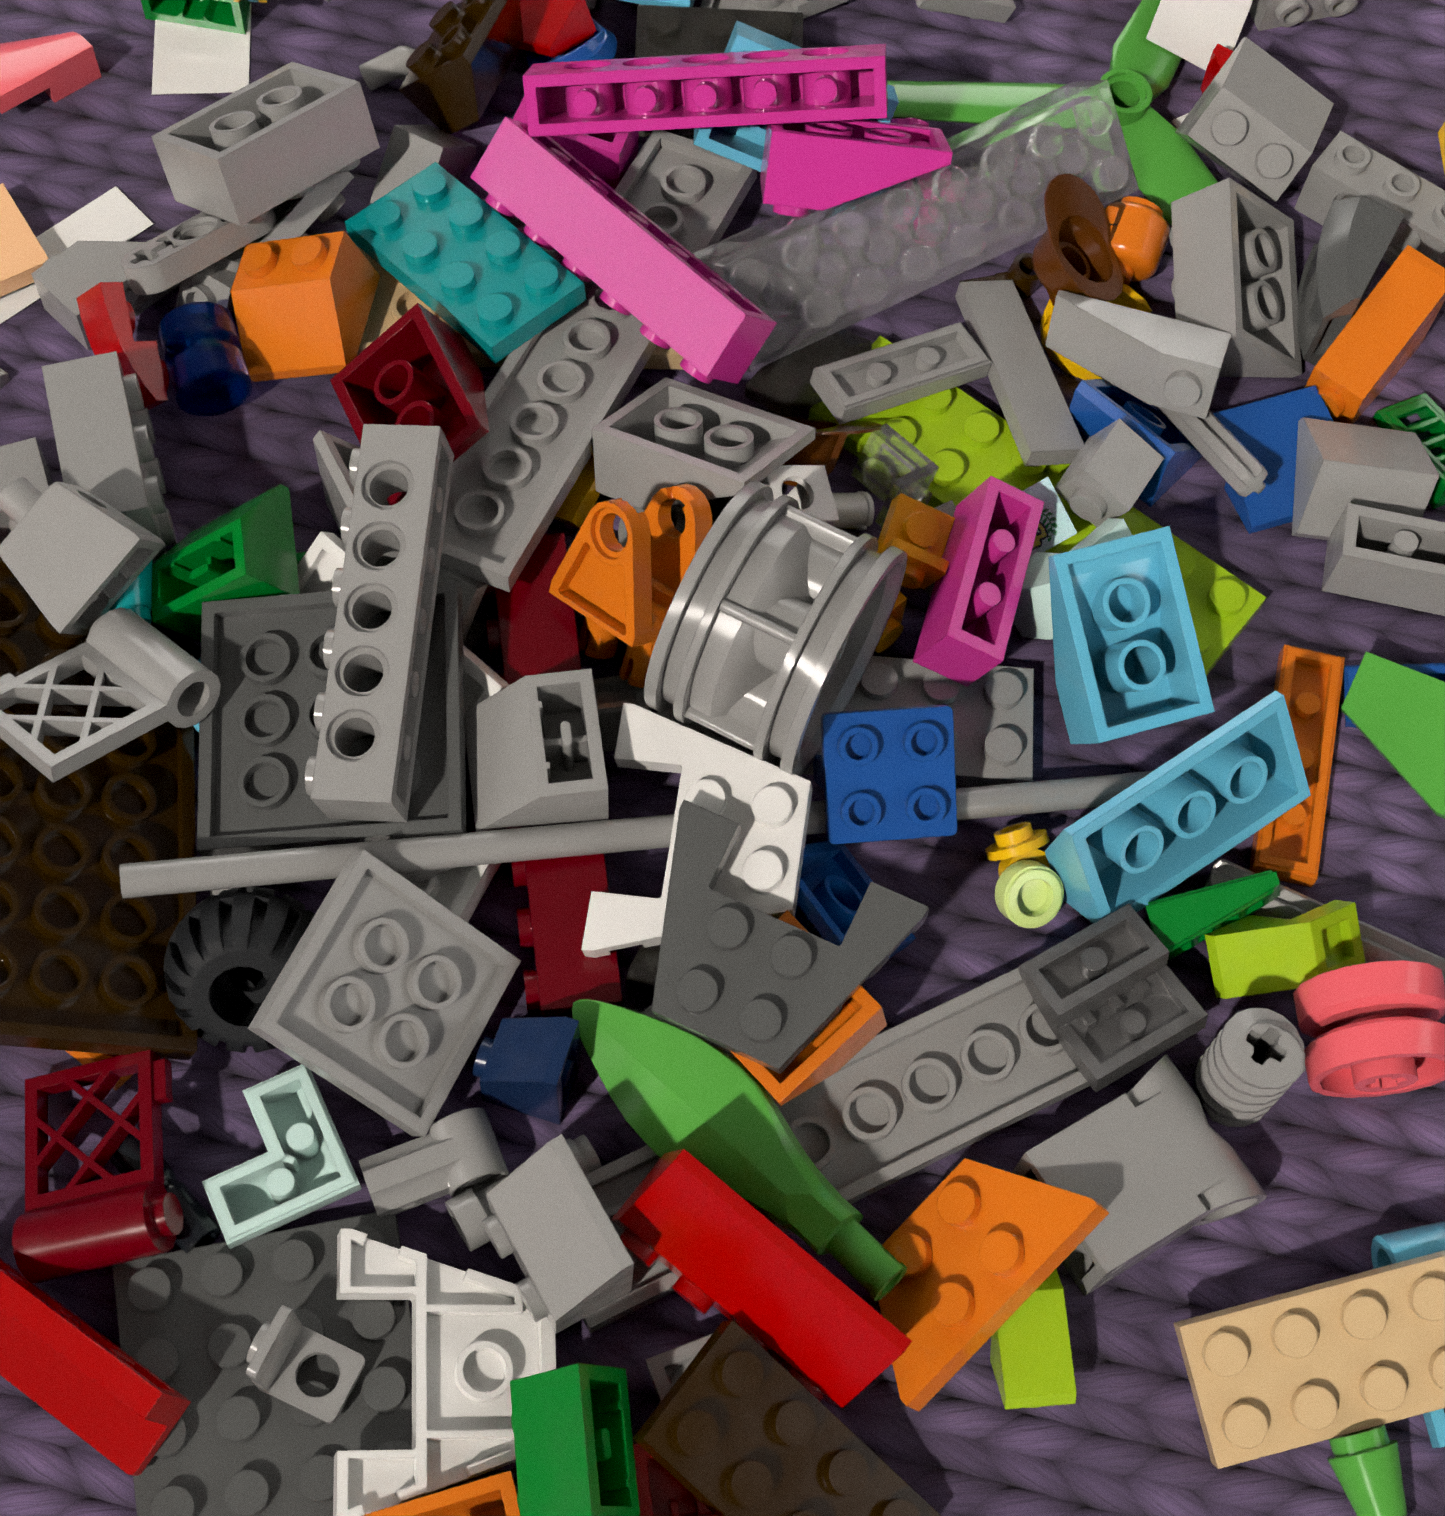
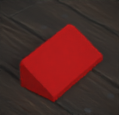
M519 0L524 39L519 49L555 58L593 36L594 32H596L585 0Z

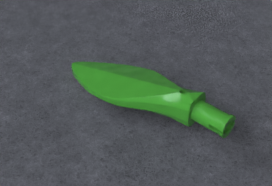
M581 999L573 1002L572 1016L573 1019L579 1021L581 1041L609 1095L629 1125L660 1158L664 1153L684 1148L756 1210L797 1235L818 1255L830 1253L870 1293V1296L875 1301L881 1300L899 1283L908 1267L902 1262L900 1263L860 1224L864 1216L847 1202L818 1170L765 1088L744 1066L700 1036L674 1024L604 1001Z

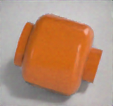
M1136 196L1123 197L1121 201L1106 205L1105 211L1111 229L1110 242L1120 265L1123 284L1129 286L1131 281H1144L1150 279L1155 274L1170 239V227L1163 218V211L1153 202Z

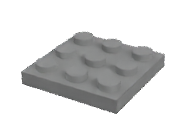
M365 849L352 851L247 1029L412 1137H425L521 960Z

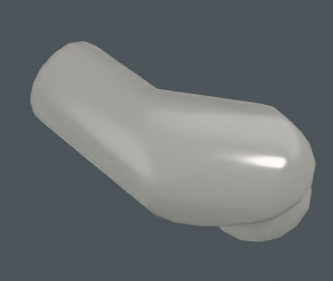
M398 46L359 65L361 75L368 88L373 91L396 79L404 81L410 71L406 67V62L415 49L408 46Z

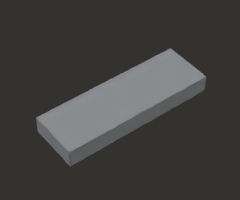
M959 322L813 369L810 384L841 425L987 377L992 362L963 324Z

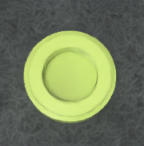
M1020 860L1011 864L1002 872L995 887V902L999 911L1013 923L1023 928H1038L1050 922L1059 912L1064 898V888L1059 876L1052 869L1035 860Z

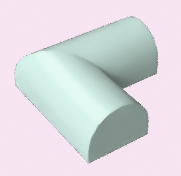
M302 1064L242 1090L268 1152L202 1181L225 1241L230 1249L362 1189L313 1074L309 1068Z

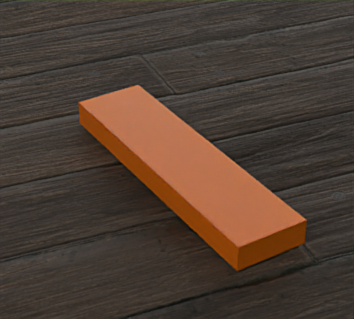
M1284 644L1279 653L1274 691H1278L1285 697L1311 796L1254 833L1249 870L1252 872L1276 871L1279 880L1312 887L1318 879L1345 657Z

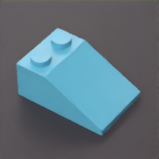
M1170 526L1048 556L1055 682L1070 744L1102 743L1215 712Z

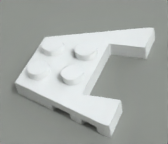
M623 703L614 755L617 766L681 773L661 897L650 898L591 891L581 949L586 957L598 958L611 955L612 950L642 944L644 948L661 945L679 808L683 800L740 824L742 832L713 890L777 919L786 910L795 917L813 791L811 781L795 774L786 773L775 765L761 761L750 754L632 703Z
M340 1229L337 1235L336 1300H410L412 1302V1450L337 1451L334 1455L333 1516H364L371 1512L417 1499L516 1462L514 1433L511 1424L510 1381L556 1369L555 1331L547 1317L538 1322L533 1320L519 1294L516 1284L469 1268L467 1271H463L427 1259V1254L405 1246H401L398 1249L366 1238L368 1234L355 1229Z

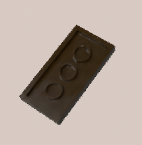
M734 1320L722 1321L633 1438L715 1516H941Z

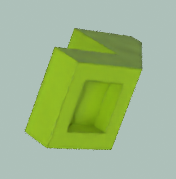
M1333 900L1292 919L1249 915L1205 934L1217 998L1228 999L1297 989L1300 984L1319 974L1346 966L1366 963L1356 903L1351 901Z
M1057 1269L991 1336L990 1362L1005 1410L1076 1404L1077 1392L1064 1289Z

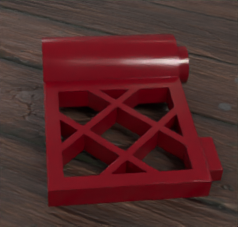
M146 1050L119 1055L25 1079V1213L17 1217L13 1226L12 1246L17 1267L23 1277L30 1283L46 1282L166 1253L173 1248L176 1235L180 1234L183 1228V1212L176 1195L172 1192H167L164 1188L162 1104L173 1102L172 1067L170 1061L165 1058L160 1059V1056L155 1052ZM138 1073L139 1091L120 1115L103 1100L121 1077ZM92 1085L89 1088V1090H87L84 1086ZM73 1089L83 1098L60 1128L56 1130L48 1123V1096ZM98 1108L115 1123L93 1152L88 1155L72 1141ZM138 1121L140 1129L135 1126ZM130 1133L140 1140L141 1169L114 1175L104 1166ZM68 1150L81 1160L83 1165L65 1188L49 1192L48 1172L63 1152ZM97 1175H100L103 1178L93 1181Z

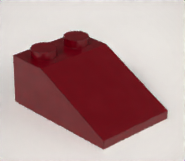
M419 303L415 304L330 379L360 445L363 424L440 426L454 454V462L489 432L483 376L462 335ZM407 492L392 494L387 498L388 504L394 505L400 502Z

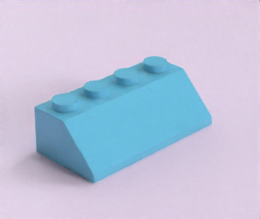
M1275 690L1065 828L1044 851L1050 869L1062 881L1064 888L1063 901L1092 923L1099 921L1127 904H1130L1138 912L1149 905L1148 902L1155 901L1311 796L1284 695Z

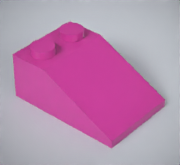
M864 119L767 124L760 174L763 204L773 205V212L777 214L804 217L808 215V209L823 211L951 165L953 152L942 130L939 128Z

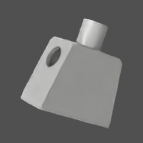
M21 477L8 484L0 493V509L17 524L0 544V557L50 624L62 634L88 635L93 623L109 611L165 545L158 536L80 486L56 481L42 494L26 478Z

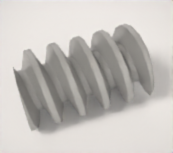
M1248 1008L1237 1012L1224 1025L1223 1029L1217 1034V1037L1198 1059L1194 1071L1195 1089L1212 1121L1227 1127H1245L1258 1122L1305 1071L1304 1043L1296 1027L1283 1015L1268 1008Z

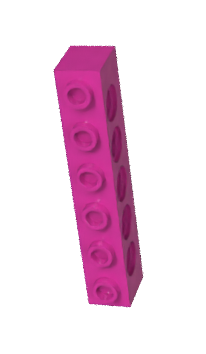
M886 44L533 63L522 76L529 137L887 118L888 111Z

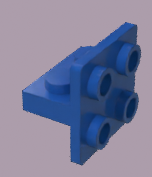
M943 704L826 712L822 714V754L817 755L813 761L814 781L824 790L826 838L831 844L942 837L956 834L957 805L954 721L951 707Z

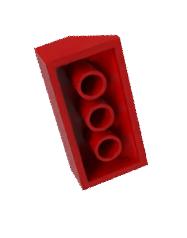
M684 1148L664 1153L611 1219L624 1230L620 1235V1239L632 1256L648 1268L658 1259L679 1277L673 1284L672 1289L704 1315L711 1306H714L729 1320H734L765 1351L789 1370L788 1372L819 1401L824 1399L829 1404L843 1408L897 1360L912 1343L911 1339Z

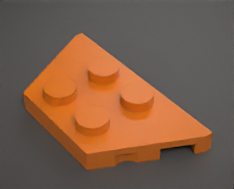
M964 1158L882 1244L900 1263L902 1262L908 1267L899 1283L885 1297L879 1300L881 1315L912 1340L906 1351L892 1363L902 1402L907 1407L919 1412L1099 1225L1109 1212L1090 1197Z

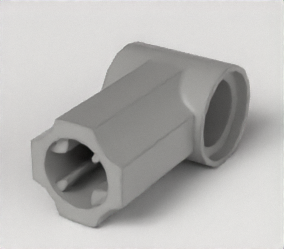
M470 1108L453 1113L435 1122L425 1137L416 1138L358 1160L378 1218L389 1214L390 1216L399 1214L448 1194L451 1197H455L469 1188L474 1193H477L509 1175L484 1108Z

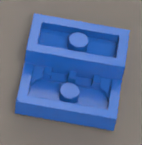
M1315 385L1213 413L1265 467L1268 473L1263 481L1266 487L1259 494L1252 492L1247 497H1242L1227 482L1224 486L1228 497L1249 534L1293 522L1298 421L1303 417L1333 421Z

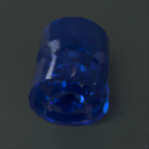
M207 301L192 302L177 307L164 316L158 325L157 334L164 360L169 367V378L175 400L180 409L192 415L213 416L232 411L245 403L252 394L253 382L246 359L240 350L241 341L230 310L217 303Z

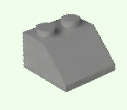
M1244 37L1175 133L1260 197L1277 202L1313 153L1334 103L1250 39Z
M562 1134L547 1142L487 1193L489 1210L492 1215L482 1220L483 1226L501 1259L512 1253L515 1256L526 1277L515 1284L535 1322L547 1317L557 1334L631 1292L634 1262Z

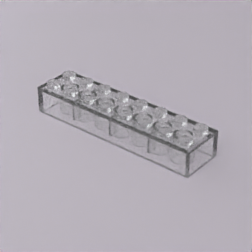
M1108 80L1071 82L947 138L946 140L953 152L951 165L823 211L808 209V213L801 217L779 214L693 253V255L777 322L747 371L753 372L1042 236L1048 229L1044 206L1045 191L1048 183L1058 174L1070 173L1083 179L1095 191L1103 206L1138 191L1139 187Z

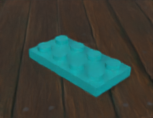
M436 162L345 221L348 236L358 247L493 363L503 359L586 300L584 282Z

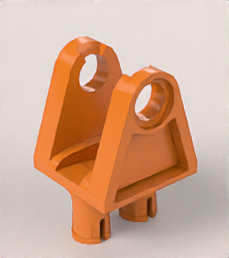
M685 483L662 488L652 497L646 510L637 513L622 498L597 503L589 511L551 580L549 593L584 615L583 625L581 626L578 638L579 651L585 650V655L589 657L608 659L615 656L618 639L627 644V649L619 675L622 680L628 679V684L635 687L644 688L652 651L669 606L693 557L712 527L710 504L704 493L696 486ZM676 499L685 505L682 508L686 519L683 533H680L675 528L671 518V507ZM616 515L626 525L628 535L624 547L615 537L613 525Z

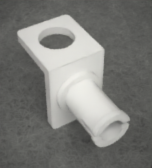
M781 465L763 479V484L772 489L774 500L783 495L781 486L784 481L797 482L798 484L787 495L798 501L799 510L836 528L866 530V526H871L873 522L875 508L871 495L865 491L832 493L824 465Z

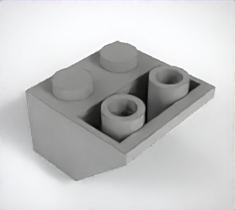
M592 668L524 676L465 711V738L476 832L609 820L608 783Z

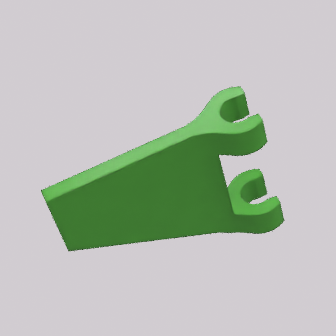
M1366 652L1341 707V711L1429 806L1435 815L1445 819V682Z

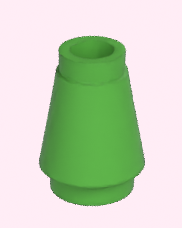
M1385 1424L1328 1439L1333 1455L1327 1457V1460L1356 1516H1406L1408 1514L1398 1440L1389 1439Z

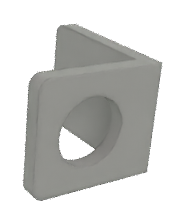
M282 1305L273 1321H266L254 1337L246 1361L250 1363L247 1367L246 1375L260 1391L327 1424H332L340 1415L366 1364V1360L362 1354L303 1326L294 1310ZM314 1355L331 1357L338 1364L340 1372L336 1387L322 1397H311L304 1394L299 1389L297 1383V1373L301 1364Z

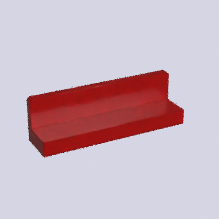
M0 1258V1375L126 1474L133 1476L141 1475L191 1401L36 1284L30 1283L20 1272Z

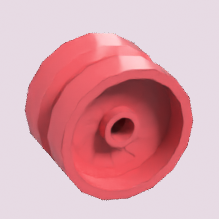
M1406 960L1376 961L1346 966L1319 974L1303 982L1293 993L1298 1025L1301 1032L1316 1038L1304 1049L1308 1083L1313 1092L1325 1096L1344 1098L1378 1097L1433 1086L1445 1080V1024L1438 1022L1445 1015V983L1440 968L1429 963Z

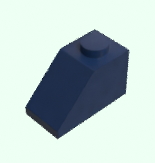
M569 1017L502 1018L495 1039L484 1037L474 1063L473 1076L480 1078L479 1083L483 1101L560 1125L582 1063L579 1021Z

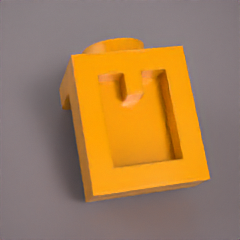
M900 493L891 501L878 538L877 553L882 554L890 546H895L905 551L908 558L901 586L911 589H925L946 574L949 561L943 559L942 555L955 518Z

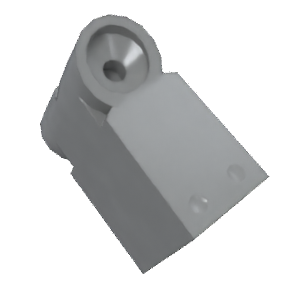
M1167 1054L1143 1076L1129 1093H1124L1025 1152L1011 1172L1090 1197L1109 1212L1099 1225L1062 1262L1084 1297L1175 1240L1193 1226L1205 1225L1231 1217L1258 1205L1267 1198V1194L1236 1150L1209 1126L1199 1098Z

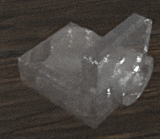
M885 423L882 425L881 430L871 432L851 475L884 502L875 520L879 526L883 527L891 501L900 493L928 505L932 497V493L928 488L939 466Z

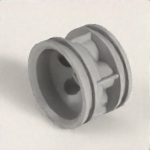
M759 481L749 482L730 500L712 525L674 595L649 661L644 684L645 704L662 713L673 707L674 718L685 725L697 722L753 750V756L761 761L771 763L776 757L781 758L780 770L791 775L801 776L822 750V714L845 711L867 669L899 594L907 566V553L895 546H890L882 554L877 553L878 540L876 537L863 533L857 538L799 510V503L796 499L788 495H782L774 500L773 491L769 486Z

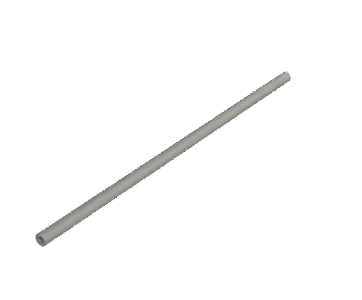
M1152 771L956 788L957 821L1097 808ZM824 800L811 802L806 835L826 833ZM674 814L124 863L119 865L122 898H134L336 879L352 851L365 849L397 873L669 848Z

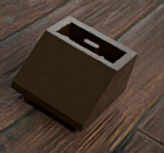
M463 0L458 4L449 1L431 19L429 26L433 29V32L429 39L419 45L408 58L406 67L410 71L399 91L440 130L452 134L479 121L524 41L519 0Z

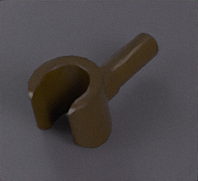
M1025 252L1015 257L1008 272L961 280L959 283L967 281L1013 280L1020 298L1026 299L1035 292L1040 281L1037 275H1028L1034 269L1032 263L1033 254Z

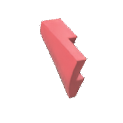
M74 31L0 43V113L7 112L43 91L56 103L101 78L93 46L83 36Z

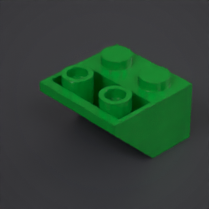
M279 484L189 533L155 561L152 568L153 623L201 642L202 602L300 594L289 488Z
M577 1363L510 1381L511 1424L515 1443L518 1482L517 1502L520 1516H640L626 1368Z

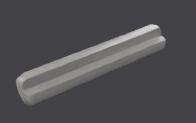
M1158 407L1238 495L1247 497L1252 492L1259 494L1264 490L1266 484L1263 481L1268 475L1265 467L1210 410L1206 419Z

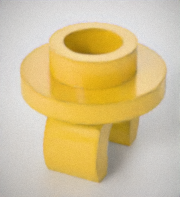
M1030 822L1016 823L996 831L993 834L996 842L985 849L989 861L1001 860L998 867L999 877L1007 867L1020 860H1035L1050 868L1045 852L1038 849L1050 841L1047 830H1033Z

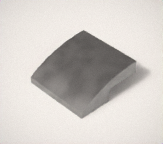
M1130 904L1114 911L1019 966V974L1038 1009L1070 1059L1095 1093L1204 1029L1208 1017L1206 1011L1167 966L1168 949Z

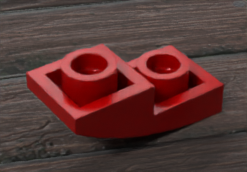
M100 282L77 297L81 320L94 355L117 351L124 375L136 373L144 407L148 408V410L167 401L169 386L167 366L160 359L157 340L134 341L135 313L131 303L126 301L123 282Z

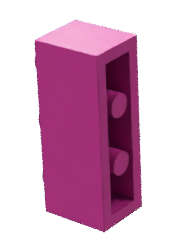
M990 476L956 506L953 516L955 520L942 555L943 559L949 561V566L946 574L934 583L913 662L966 687L1003 662L1044 501Z

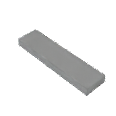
M1013 280L960 282L955 294L956 301L970 335L992 362L987 376L1024 465L1071 464L1084 443Z

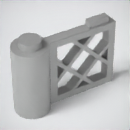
M117 608L100 616L93 623L86 642L16 677L10 672L0 677V738L54 783L167 721L178 728L196 725L206 718L215 707L220 696L221 684L216 674L131 609ZM83 669L95 678L94 686L59 685L60 681ZM17 703L39 704L36 715H12L4 713L3 710ZM53 704L88 706L85 717L50 716ZM102 706L131 707L135 710V712L123 718L99 717ZM45 736L80 737L78 742L55 754L43 745Z

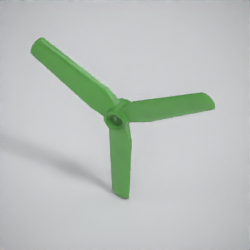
M1161 0L1141 1L1114 43L1109 71L1101 77L1097 88L1057 83L887 80V84L895 88L899 101L892 118H916L928 121L1061 130L1084 128L1087 135L1095 143L1114 149L1126 175L1149 201L1160 207L1163 211V217L1171 226V202L1218 182L1193 147L1175 133L1177 129L1150 106V103L1169 87L1182 59L1146 39Z

